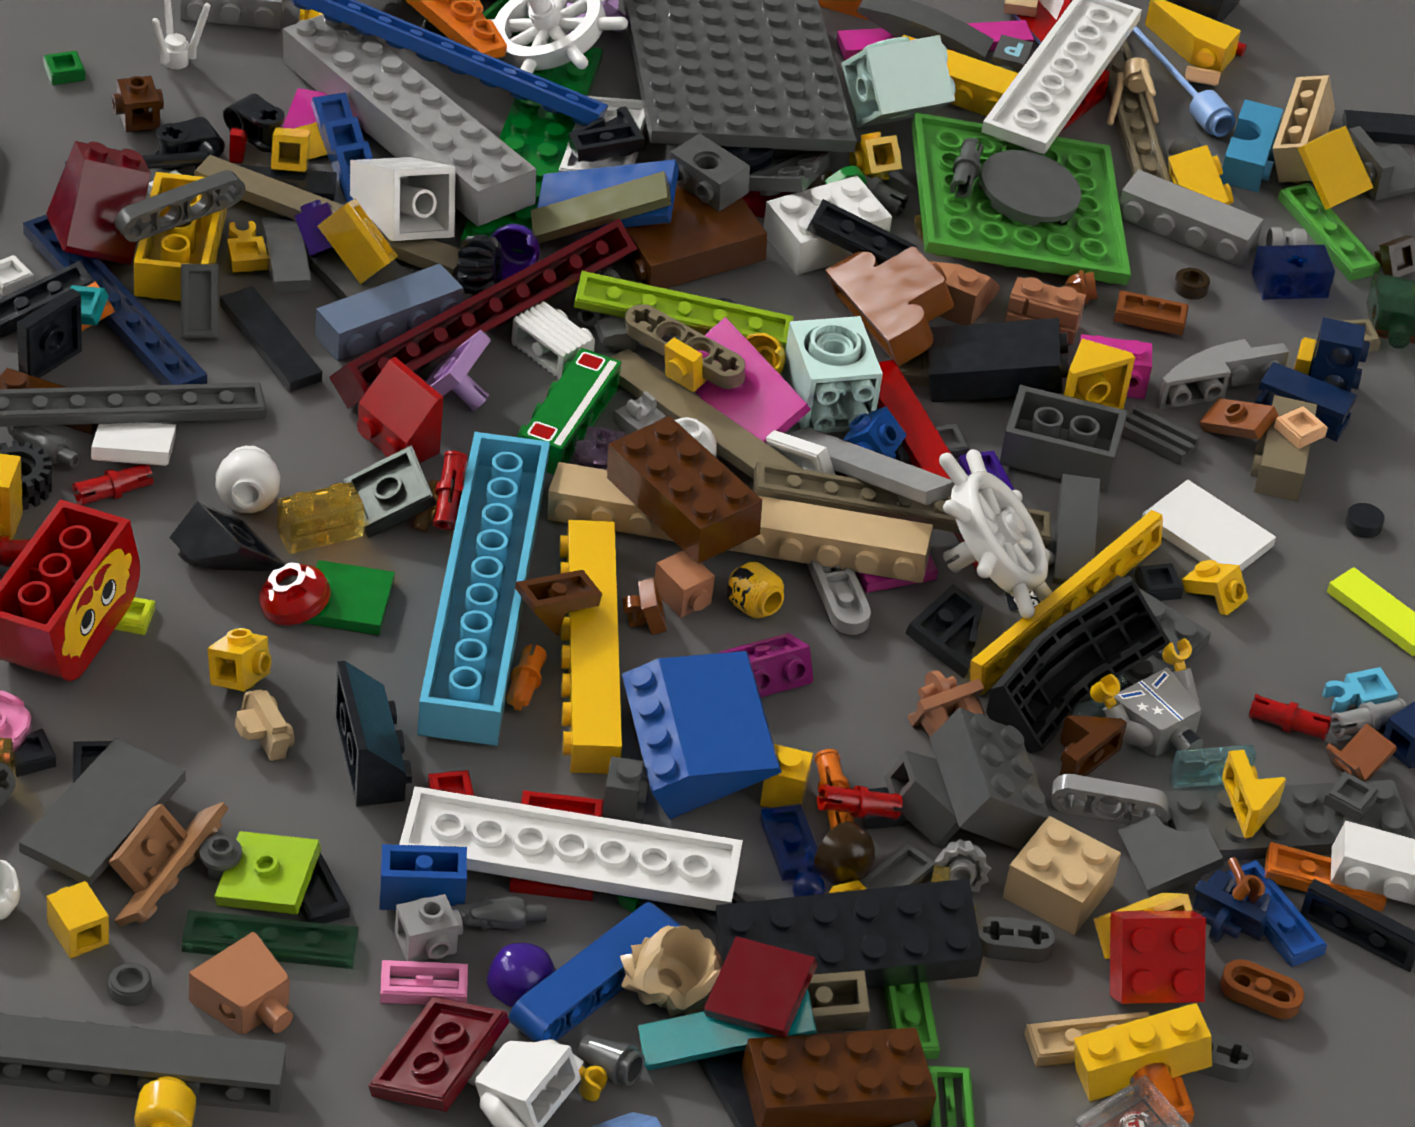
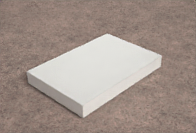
M1186 480L1142 514V517H1144L1151 510L1163 514L1162 537L1199 562L1215 560L1217 563L1240 565L1241 571L1271 549L1276 540V536L1190 480Z

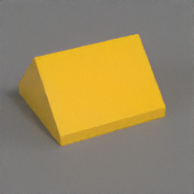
M1346 126L1332 130L1297 148L1325 210L1374 188Z
M356 198L346 203L317 226L360 284L398 257Z
M1082 338L1069 368L1064 396L1124 410L1135 356L1132 352Z

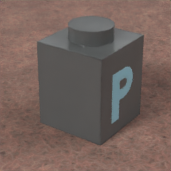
M1001 35L992 56L991 64L1019 73L1031 57L1033 42Z

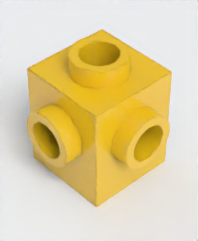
M881 132L861 135V142L856 143L855 151L849 153L850 166L859 167L863 174L871 178L879 177L883 181L889 180V173L903 169L897 136L881 137Z
M238 628L230 630L226 636L207 648L210 685L245 692L271 673L272 657L269 653L268 636L253 634L249 629Z

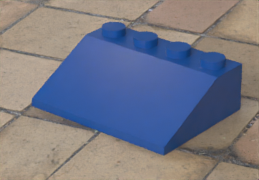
M746 651L658 658L622 674L650 789L669 819L782 773L751 661Z

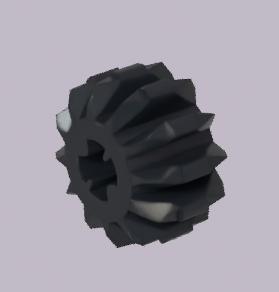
M487 235L467 236L461 242L460 250L458 251L457 277L460 279L459 284L463 287L465 294H473L475 296L503 279L502 246L495 237H487Z

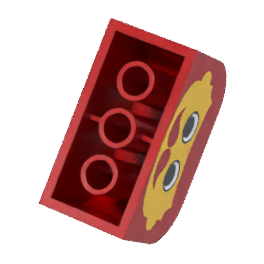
M59 500L0 581V660L67 681H73L85 672L128 611L137 591L140 578V560L129 519Z

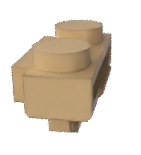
M260 689L246 692L241 711H237L235 728L240 737H244L248 741L258 739L270 761L285 759L288 748L294 745L295 738L292 726L285 722L278 710L276 699L270 696L267 690L262 691Z

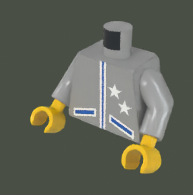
M1185 638L1177 642L1179 655L1176 653L1172 642L1166 645L1162 651L1164 661L1174 665L1175 671L1172 672L1166 667L1120 691L1119 680L1114 675L1108 674L1101 678V681L1092 685L1090 689V695L1094 701L1098 703L1104 702L1106 707L1103 708L1106 717L1122 718L1127 722L1123 742L1138 746L1151 756H1159L1176 747L1184 756L1190 758L1203 745V740L1196 734L1202 709L1191 667L1186 668L1185 659L1189 658L1192 654V646Z

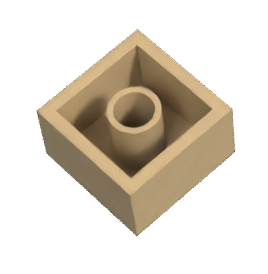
M1048 816L1010 864L1002 898L1075 936L1113 886L1121 852Z

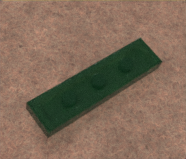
M188 910L182 938V952L217 955L251 932H255L278 962L353 969L358 940V927Z

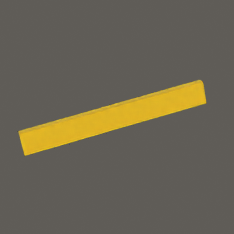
M1154 510L1148 512L1034 607L1035 613L1031 618L1025 619L1022 617L971 660L970 681L980 679L984 687L980 696L998 682L1032 640L1057 620L1086 603L1117 575L1120 577L1125 576L1157 549L1162 543L1163 514Z

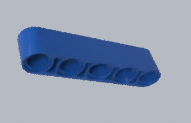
M647 902L524 994L513 1006L509 1014V1022L533 1042L549 1039L558 1041L624 990L621 984L626 974L620 956L632 954L631 945L642 944L645 937L651 938L656 932L667 925L673 927L681 925L653 903Z

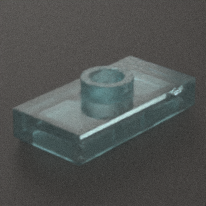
M1253 745L1177 750L1170 774L1173 788L1223 784L1221 778L1228 752L1245 750L1250 766H1254L1257 755Z

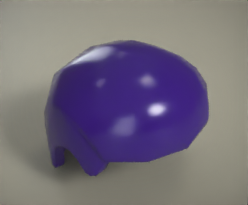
M510 223L498 227L491 236L495 237L502 246L501 252L503 254L504 266L502 269V280L539 261L540 247L538 239L526 226ZM512 248L522 250L525 252H516L512 250Z
M512 943L503 947L493 959L488 970L486 983L494 997L508 1006H514L524 994L555 972L556 969L550 955L543 948L530 943Z

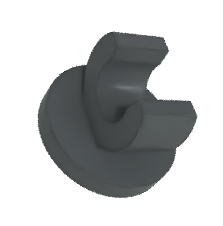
M215 835L207 838L201 844L199 856L201 862L208 867V878L220 881L225 870L234 868L241 861L242 847L233 837Z

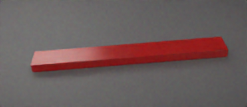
M894 359L878 362L883 375L877 406L879 409L886 406L907 434L901 443L909 454L911 463L915 467L950 479L940 465L939 458L943 453L951 454L901 370ZM953 532L959 543L965 541L962 534ZM975 561L972 563V565L977 571L979 563Z

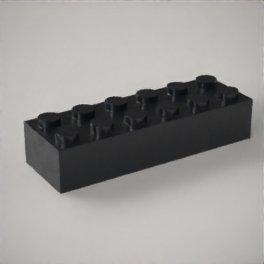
M969 878L716 905L714 927L717 949L723 964L736 936L813 956L818 964L814 975L865 971L867 988L977 977L983 959Z

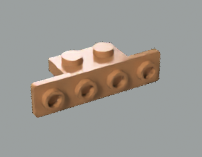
M224 802L199 811L185 830L162 803L148 811L108 862L135 893L114 919L120 927L135 921L141 924L156 912L158 907L155 903L162 895L168 893L179 882L177 875L184 867L197 859L199 847L203 841L212 837L221 828L222 823L220 820L229 809Z

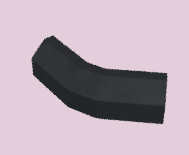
M1130 576L1053 623L1032 640L992 687L986 714L990 720L1005 726L1011 725L1015 727L1024 738V746L1027 752L1043 751L1064 725L1065 718L1071 716L1079 705L1091 696L1090 689L1092 685L1101 681V678L1108 674L1118 677L1171 643L1134 580Z

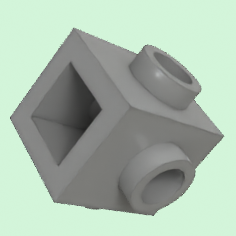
M446 894L429 898L424 897L416 901L396 905L395 935L406 961L420 962L429 959H440L446 955L457 953L458 935L463 934V923L457 909L452 910Z

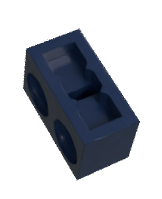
M1323 317L1308 376L1351 392V388L1358 390L1362 375V369L1357 368L1358 363L1366 362L1370 346L1369 341H1364L1366 326Z

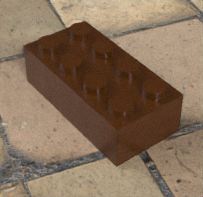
M671 416L608 444L607 479L698 564L760 535L762 499Z
M916 1027L787 1036L786 1038H750L747 1040L741 1066L756 1127H891L912 1120L915 1121L918 1127H928L937 1097Z

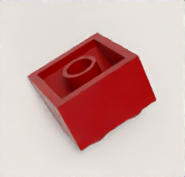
M393 357L389 359L359 401L357 431H359L364 439L369 440L380 449L386 458L412 445L420 463L440 453L443 396L399 359Z

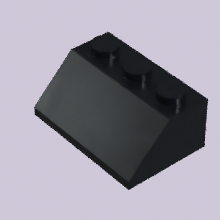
M337 661L335 722L355 805L358 807L405 801L406 784L412 783V769L410 760H403L402 758L405 745L402 730H395L394 726L397 724L394 700L388 701L384 684L346 661Z

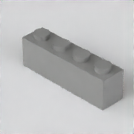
M1139 169L1122 189L1119 201L1122 220L1239 267L1243 266L1256 248L1263 219Z

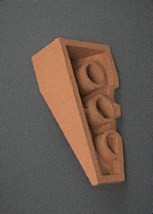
M929 261L931 264L937 263L943 270L947 279L946 284L954 303V307L941 314L940 317L959 325L974 324L1000 291V285L991 277L959 264Z

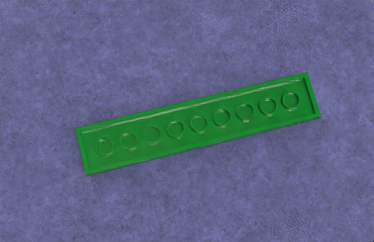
M591 47L584 53V56L588 59V66L585 69L577 68L570 61L555 68L534 71L533 74L589 96L602 61L603 49ZM514 98L499 139L536 168L535 204L480 226H476L468 219L461 242L467 236L487 235V237H491L498 227L510 223L524 225L533 232L531 210L538 207L543 174L559 172L569 143L568 133L573 131L576 124L572 117L563 113H550L544 110L541 104L531 100L524 101ZM512 248V250L516 252H525L522 250Z

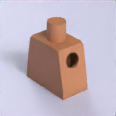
M251 932L189 972V1001L238 1034H246L262 1023L274 1033H280L289 1026L293 1019L292 1012L286 1008L289 1004V977L255 932Z

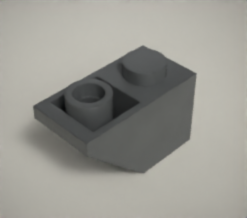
M905 751L884 776L889 793H898L902 796V808H894L901 811V814L934 845L943 848L960 828L937 760Z

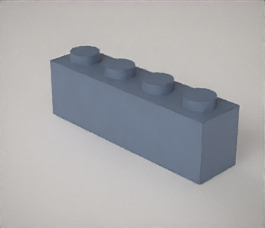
M441 264L431 266L316 308L315 337L339 362L379 347L463 302V287Z

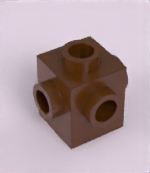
M133 76L117 79V94H112V107L115 115L120 114L125 132L157 129L160 127V110L164 109L162 90L155 88L152 76Z

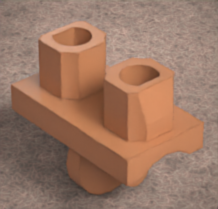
M931 671L925 676V686L918 688L921 700L917 702V711L909 714L907 718L912 727L922 724L931 737L949 719L948 714L955 712L959 707L975 714L985 715L978 698L984 687L979 678L957 686L954 676L945 678L940 671Z

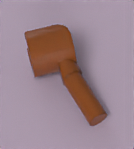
M1230 858L1227 863L1237 884L1232 891L1233 898L1242 901L1248 895L1250 902L1255 903L1265 892L1264 883L1255 875L1246 876L1237 858Z

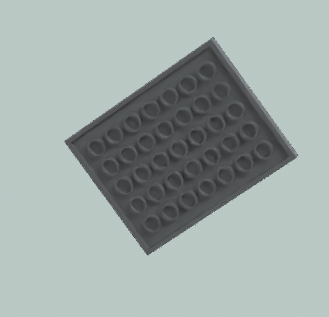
M622 0L625 16L628 21L627 27L650 143L683 144L700 133L719 146L833 152L855 151L856 138L818 0Z

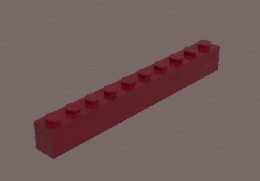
M617 219L347 363L329 378L347 409L359 403L389 359L396 357L416 373L447 356L479 330L487 334L513 320L515 316L519 317L521 312L525 313L531 307L535 308L537 304L540 305L542 301L546 302L578 285L582 271L598 274L601 270L607 269L637 250V247L621 220Z

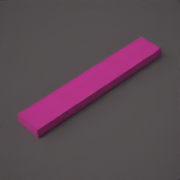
M1026 20L967 23L994 39L988 52L995 51L1001 35L1022 39L1034 44V38ZM883 28L842 30L837 32L836 41L844 60H847L863 51V48L870 44L896 37Z

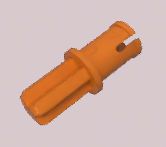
M532 644L526 645L522 650L518 665L511 671L510 679L512 683L506 696V702L512 705L514 710L521 711L523 706H528L534 690L541 684L542 676L540 672L546 661L547 654L539 645L535 646L533 655H530Z

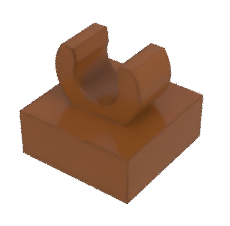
M654 579L638 581L640 596L630 595L622 599L624 613H628L630 627H639L647 622L652 635L666 632L664 606Z

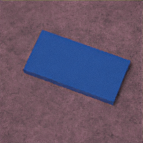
M676 159L543 174L537 208L665 171L669 181L672 205L625 218L621 222L624 227L670 223L679 166ZM601 225L581 232L598 230L604 227L605 225Z

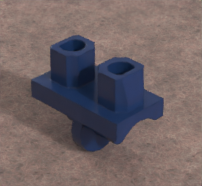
M1217 870L1207 882L1200 879L1194 888L1196 899L1193 908L1203 912L1202 916L1206 917V924L1211 926L1209 939L1217 943L1224 934L1238 939L1241 932L1260 941L1266 929V915L1270 907L1271 896L1264 892L1255 903L1250 902L1248 895L1242 901L1234 899L1232 891L1236 887L1235 879L1221 870Z

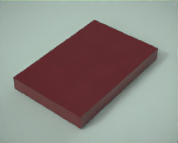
M432 997L368 1084L371 1096L447 1112L509 1024L507 1012Z

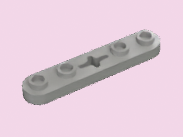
M811 560V564H807V567L834 628L848 635H857L866 631L870 624L871 608L854 569L845 567V570H841V566H835L834 571L831 572V567L823 566L819 562Z

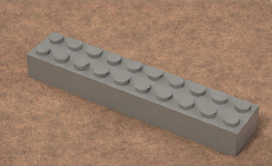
M324 14L308 20H301L294 25L283 28L284 64L316 91L324 92L326 95L346 92L353 117L357 116L360 128L396 158L413 157L455 166V208L476 226L483 225L535 204L536 168L377 38L360 34L355 31V27L344 22H331L324 18Z

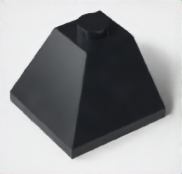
M198 501L169 537L180 549L177 553L179 557L193 567L201 564L213 570L274 571L285 566L283 561L243 520Z

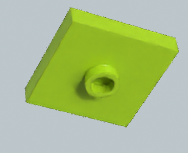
M239 831L236 840L242 847V858L234 868L223 872L214 895L217 906L298 914L321 852L319 839Z

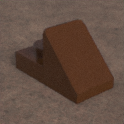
M584 570L518 581L514 587L531 610L556 635L560 634L566 612L599 606L602 592Z
M1067 716L1064 720L1060 743L1066 748L1060 757L1062 766L1059 776L1063 774L1087 776L1119 752L1122 747L1127 722L1122 718Z

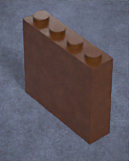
M676 185L670 223L625 227L637 250L624 259H628L632 265L636 279L643 281L646 285L667 289L766 260L767 232L742 197L719 212L683 187Z

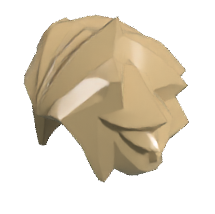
M667 925L656 932L651 938L645 937L642 944L631 945L632 954L620 956L626 974L621 986L624 989L638 992L639 1001L644 1005L654 1003L658 1007H665L670 1018L681 1013L689 1015L700 1012L704 1008L723 966L722 958L715 948L714 942L709 938H704L700 930L690 929L686 925L678 927Z

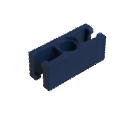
M1273 362L1260 382L1259 390H1262V392L1257 396L1255 403L1272 406L1274 395L1317 404L1315 417L1328 427L1325 437L1337 442L1350 422L1352 413L1349 411L1354 405L1357 395Z

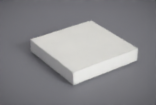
M149 422L99 424L91 446V459L94 461L166 466L169 464L176 438V425Z

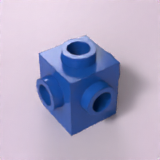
M885 406L856 417L849 424L850 430L843 440L894 459L896 457L895 451L907 434Z

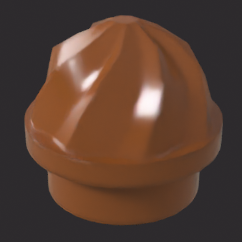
M1079 270L1078 273L1068 277L1065 286L1075 289L1078 293L1085 294V305H1089V301L1098 299L1094 272L1084 273L1083 270Z

